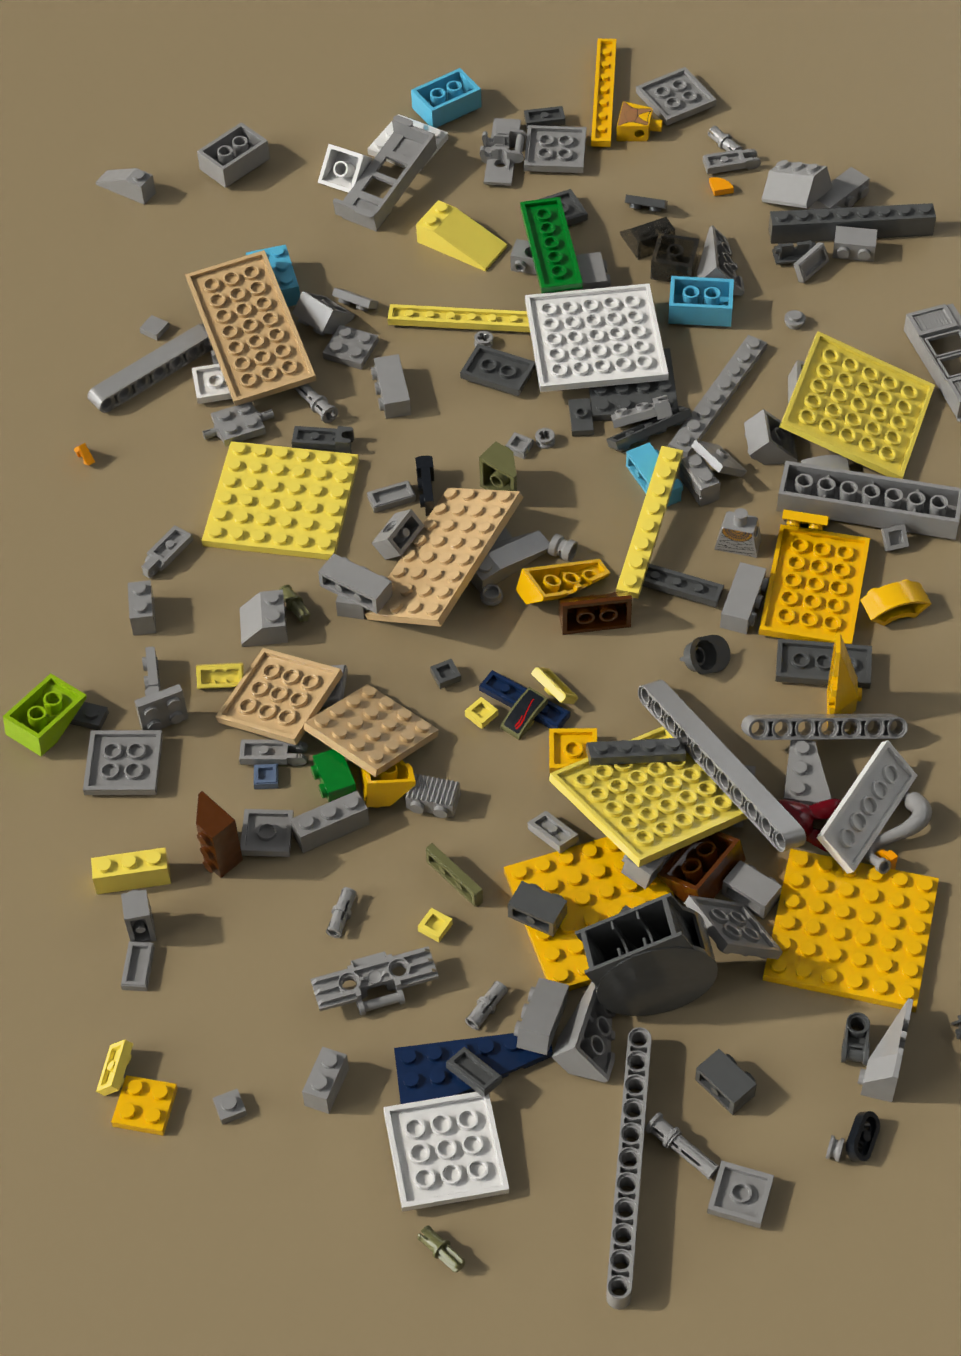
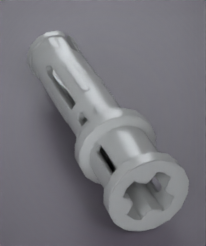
M305 384L294 388L310 404L311 410L321 416V420L324 423H330L337 417L338 409L334 405H330L325 396L318 395L311 386Z
M660 1112L645 1127V1132L656 1136L662 1141L663 1147L672 1148L707 1177L708 1180L719 1170L720 1166L714 1163L681 1135L680 1128H674L663 1119V1114Z

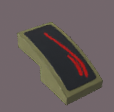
M528 687L508 712L500 728L520 740L534 725V718L548 704V698Z

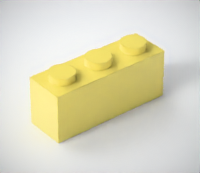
M165 847L91 858L92 879L97 894L171 884L170 866Z

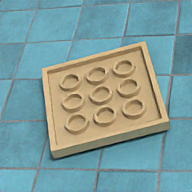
M262 648L216 715V719L221 724L297 745L306 732L303 730L304 722L318 714L342 678V670Z
M366 684L304 722L303 729L374 777H377L438 737L439 729L369 684Z

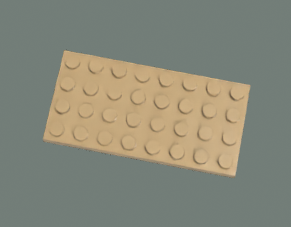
M265 250L185 274L234 406L316 381V375Z
M447 488L424 522L425 526L408 546L390 573L388 579L392 584V597L378 614L366 610L364 614L367 620L441 627L522 501L523 496L521 492Z

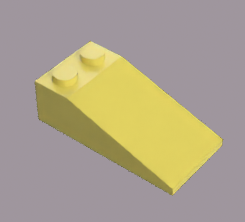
M439 200L416 224L418 243L485 272L507 248V244L466 214L456 207Z

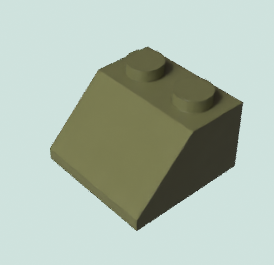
M494 442L479 457L480 487L485 490L517 491V474L513 451L507 446Z

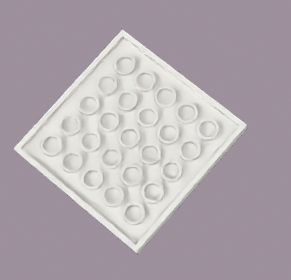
M650 284L525 295L540 392L668 380L669 374Z

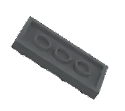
M778 639L775 681L828 686L834 643ZM845 644L858 677V687L870 689L872 646Z

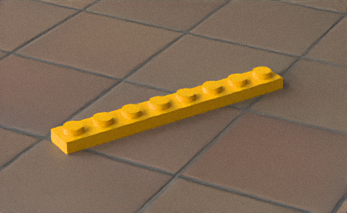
M598 38L591 147H611L617 39Z

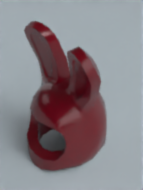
M836 798L828 799L813 805L788 799L777 800L802 826L806 834V841L828 852L816 838L821 829L813 828V821L815 819H829L841 800Z

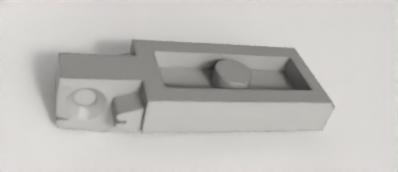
M174 525L147 552L145 563L141 566L143 575L150 579L158 570H164L193 541V535Z

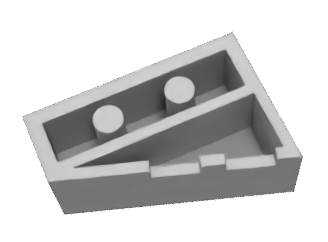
M790 740L783 799L808 805L832 799L815 741Z

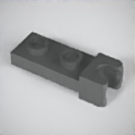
M295 426L291 442L292 448L336 450V452L351 454L354 430L352 427L338 426L337 429Z

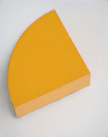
M717 177L709 178V184L714 196L734 193V187L729 181Z
M85 443L74 448L77 456L83 458L85 465L89 466L95 463Z
M882 848L874 853L880 858L884 857L891 862L890 869H896L898 855L892 850L885 851Z

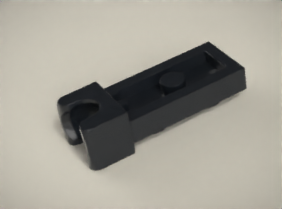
M426 455L416 457L415 461L418 491H423V494H419L420 507H425L426 516H429L434 509L431 481H434V466L432 456Z

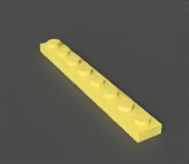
M390 304L388 313V325L530 332L527 311Z
M661 446L616 592H628L632 595V598H639L683 457V450Z

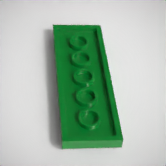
M555 197L520 202V210L541 294L583 289V281L561 198Z

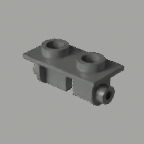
M811 240L797 242L796 247H794L793 243H778L772 249L776 265L795 263L813 248L816 243Z

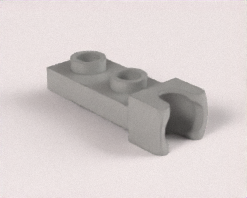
M663 395L653 398V403L649 404L648 402L639 403L632 409L621 408L616 410L615 414L611 415L614 428L656 416L658 420L673 416L668 396Z

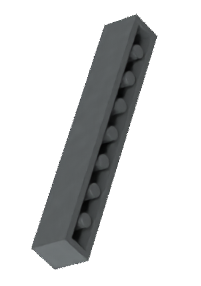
M933 203L770 211L768 230L771 244L795 243L808 240L812 242L834 241L836 226L876 229L877 238L933 236L936 214Z

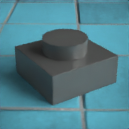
M452 659L430 667V672L440 689L461 681V674Z

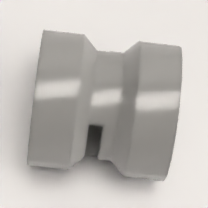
M555 534L550 541L548 554L554 557L561 556L562 560L569 563L576 555L578 542L572 539L567 541L564 536Z

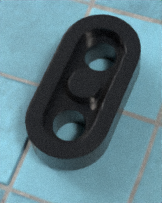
M859 1112L854 1119L846 1142L847 1155L854 1162L867 1161L872 1155L880 1132V1121L874 1112Z

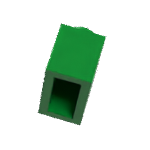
M334 749L313 755L314 765L310 766L314 779H319L320 781L318 787L323 799L327 798L329 803L357 791L356 783L343 755Z

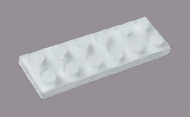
M889 740L881 742L816 837L847 874L856 870L918 776Z

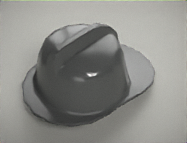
M719 635L698 637L686 645L680 661L685 662L688 669L699 674L719 672L729 664L730 648L726 640Z

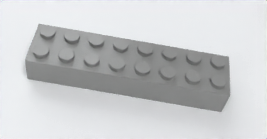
M785 461L778 493L777 511L783 512L784 509L829 516V520L879 528L905 524L906 532L956 540L961 514V488Z

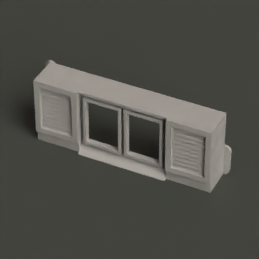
M399 115L394 116L392 120L393 134L344 200L341 201L336 198L333 200L336 215L376 232L410 183L437 149L434 133L413 126L412 120ZM387 159L407 166L398 179L378 172ZM373 178L392 185L383 199L364 192V189Z
M953 303L906 314L904 332L956 416V420L961 422V373L950 376L942 364L943 361L961 357V349L937 355L929 341L956 334L961 338V316Z

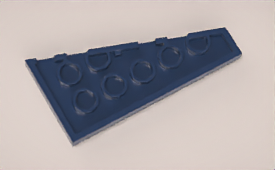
M514 1033L394 1048L400 1103L405 1104L474 1092V1089L446 1068V1062L463 1047H466L499 1073L503 1079L508 1077L511 1072L520 1068L526 1069L552 1057V1044L547 1055L516 1048L518 1037L514 1036Z

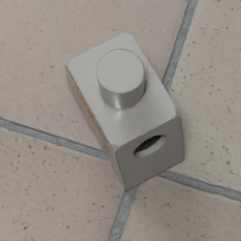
M738 508L734 512H726L718 534L715 550L757 558L761 543L758 518L748 515V512L743 508Z

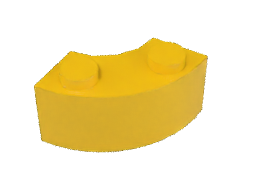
M908 579L890 583L880 588H872L866 596L860 599L871 621L883 626L899 618H915L932 604L921 583Z

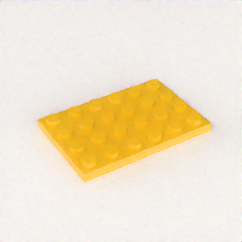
M780 524L759 635L791 640L834 643L835 634L841 633L844 644H852L870 538Z

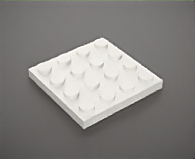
M477 1092L384 1107V1117L402 1212L509 1193L507 1175L489 1094L482 1097Z

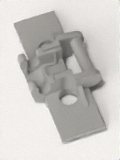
M495 118L491 138L487 136L488 133L486 131L483 132L482 141L484 146L480 147V157L482 162L487 164L484 184L512 185L515 163L523 161L524 155L522 150L527 137V133L524 130H520L521 120ZM515 147V150H509V148ZM497 164H504L505 166H504V167H497L496 165H497Z
M429 946L395 956H392V954L386 955L384 951L351 961V965L347 966V969L310 980L319 1011L356 1002L360 1016L366 1015L367 1011L395 1003L405 1004L403 988L438 979L439 975ZM401 966L407 971L402 976H396L392 973V970L395 967ZM353 980L356 982V987L352 990H347L343 988L344 982ZM386 985L387 991H396L393 994L362 1001V999L368 996L367 990L369 988Z

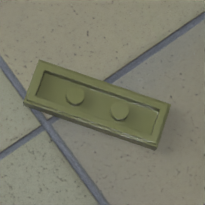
M433 843L427 846V863L474 906L478 907L483 903L482 888Z

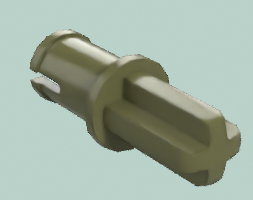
M290 585L282 586L279 590H283L287 609L292 611L300 622L308 621L311 613L303 604L302 597L297 596Z
M428 1225L421 1230L424 1236L418 1234V1240L433 1252V1257L439 1258L453 1272L457 1273L465 1266V1259L450 1246V1241L447 1239L443 1240L431 1226Z

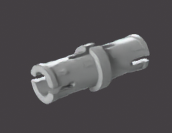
M717 126L709 129L711 132H708V136L718 143L720 149L723 148L726 151L742 150V147L736 144L729 134L723 133Z
M344 887L341 890L338 902L332 908V918L326 929V933L334 938L342 936L345 923L352 914L351 907L357 896L355 890Z
M499 981L494 982L484 997L481 996L477 1000V1006L465 1019L467 1025L472 1029H479L488 1015L496 1011V1005L508 992L507 987Z

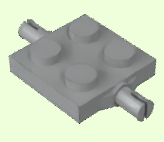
M251 401L211 413L214 428L204 430L202 433L205 440L218 436L226 447L230 445L231 441L241 442L266 434L263 421L275 417L272 409L262 413L258 412Z

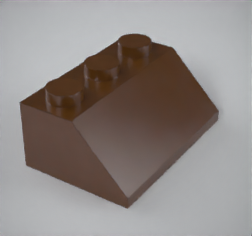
M628 592L593 594L559 599V618L562 635L631 627L632 595Z
M201 791L198 794L196 826L198 831L197 838L201 844L200 851L204 858L203 865L210 873L215 872L222 878L243 861L236 822L225 810Z
M716 832L679 849L657 876L683 903L689 895L714 899L722 889L723 880L739 861L745 862L746 860L741 841L722 832Z

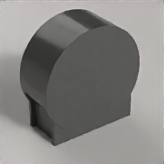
M671 892L575 931L576 936L583 942L589 969L584 970V972L594 983L599 1002L606 1009L617 1014L649 1016L678 1009L701 997L710 989L717 978L718 967L704 919L695 910L681 906Z

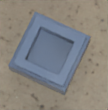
M278 764L254 765V789L279 787Z

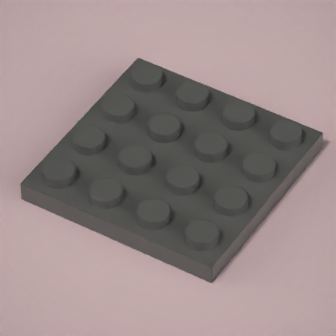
M670 348L663 349L669 374L668 380L589 388L593 421L612 420L611 415L615 414V411L618 409H632L642 402L653 403V398L663 395L668 396L671 410L677 408L678 402Z

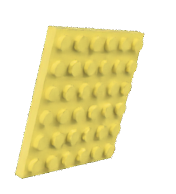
M817 331L779 427L882 475L902 479L935 385Z
M231 441L202 537V546L328 560L333 554H336L359 463V454Z
M662 726L631 740L668 739L673 737ZM687 752L685 761L590 766L588 758H585L550 773L549 781L638 867L747 819L745 814Z

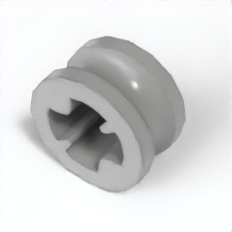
M479 331L475 334V347L477 344L489 348L493 346V335L490 332Z
M542 428L535 433L538 447L548 449L554 446L555 434L553 430Z
M831 1135L826 1159L833 1157L836 1162H839L845 1141L844 1138L837 1140L834 1135Z

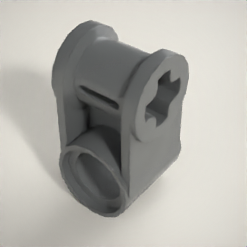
M855 1012L847 1018L842 1042L841 1063L854 1061L862 1062L863 1065L867 1066L870 1050V1020L863 1013ZM858 1026L862 1028V1031H855L851 1027Z

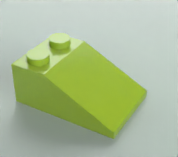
M50 673L3 716L5 734L42 757L58 742L87 699V695Z

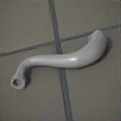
M906 792L902 799L905 801V807L912 812V815L904 823L877 836L864 856L881 874H885L890 870L891 862L884 857H878L874 852L885 845L920 832L928 825L932 818V807L929 801L918 792Z

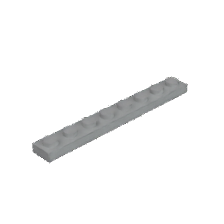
M750 335L746 337L695 407L692 417L685 421L668 447L683 450V457L685 458L690 456L694 450L691 446L693 442L703 438L767 348V342Z

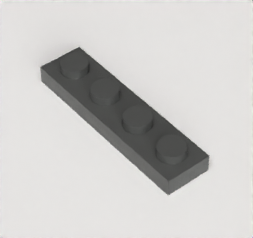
M678 406L672 409L673 416L658 420L656 416L607 438L608 446L618 451H624L635 442L640 443L648 440V436L666 432L670 426L684 424L686 419L692 417L690 408Z
M650 563L643 582L644 587L712 607H717L724 591V585Z
M682 738L586 743V753L590 766L686 760V751Z

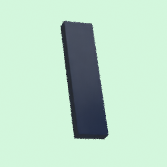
M493 670L479 685V691L511 708L527 690V688ZM548 700V704L534 720L548 728H562L571 717V712Z

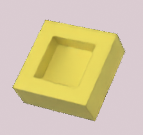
M482 697L465 710V717L481 729L498 716V709Z
M431 908L418 925V932L440 942L453 925V920Z

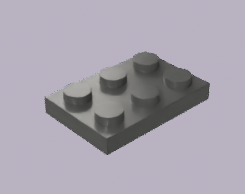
M477 344L462 368L460 378L519 396L534 372L536 364L535 361Z

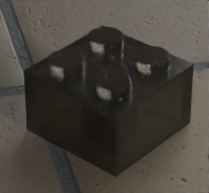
M659 233L651 260L650 279L671 282V276L693 277L699 255L700 239Z

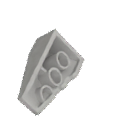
M908 998L868 1059L866 1069L861 1068L858 1084L863 1085L861 1095L888 1102L893 1101L914 999Z

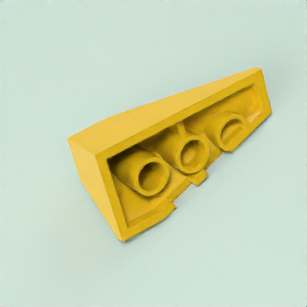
M600 559L524 568L521 571L516 591L525 604L561 599L608 577L610 572Z
M836 633L827 686V714H852L856 711L857 702L862 700V688L858 687V677L841 633Z
M403 760L377 777H374L360 767L363 796L367 807L380 808L391 806L416 784L412 766Z

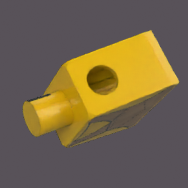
M623 101L617 123L616 141H648L650 131L662 132L663 120L653 119V109L650 107Z

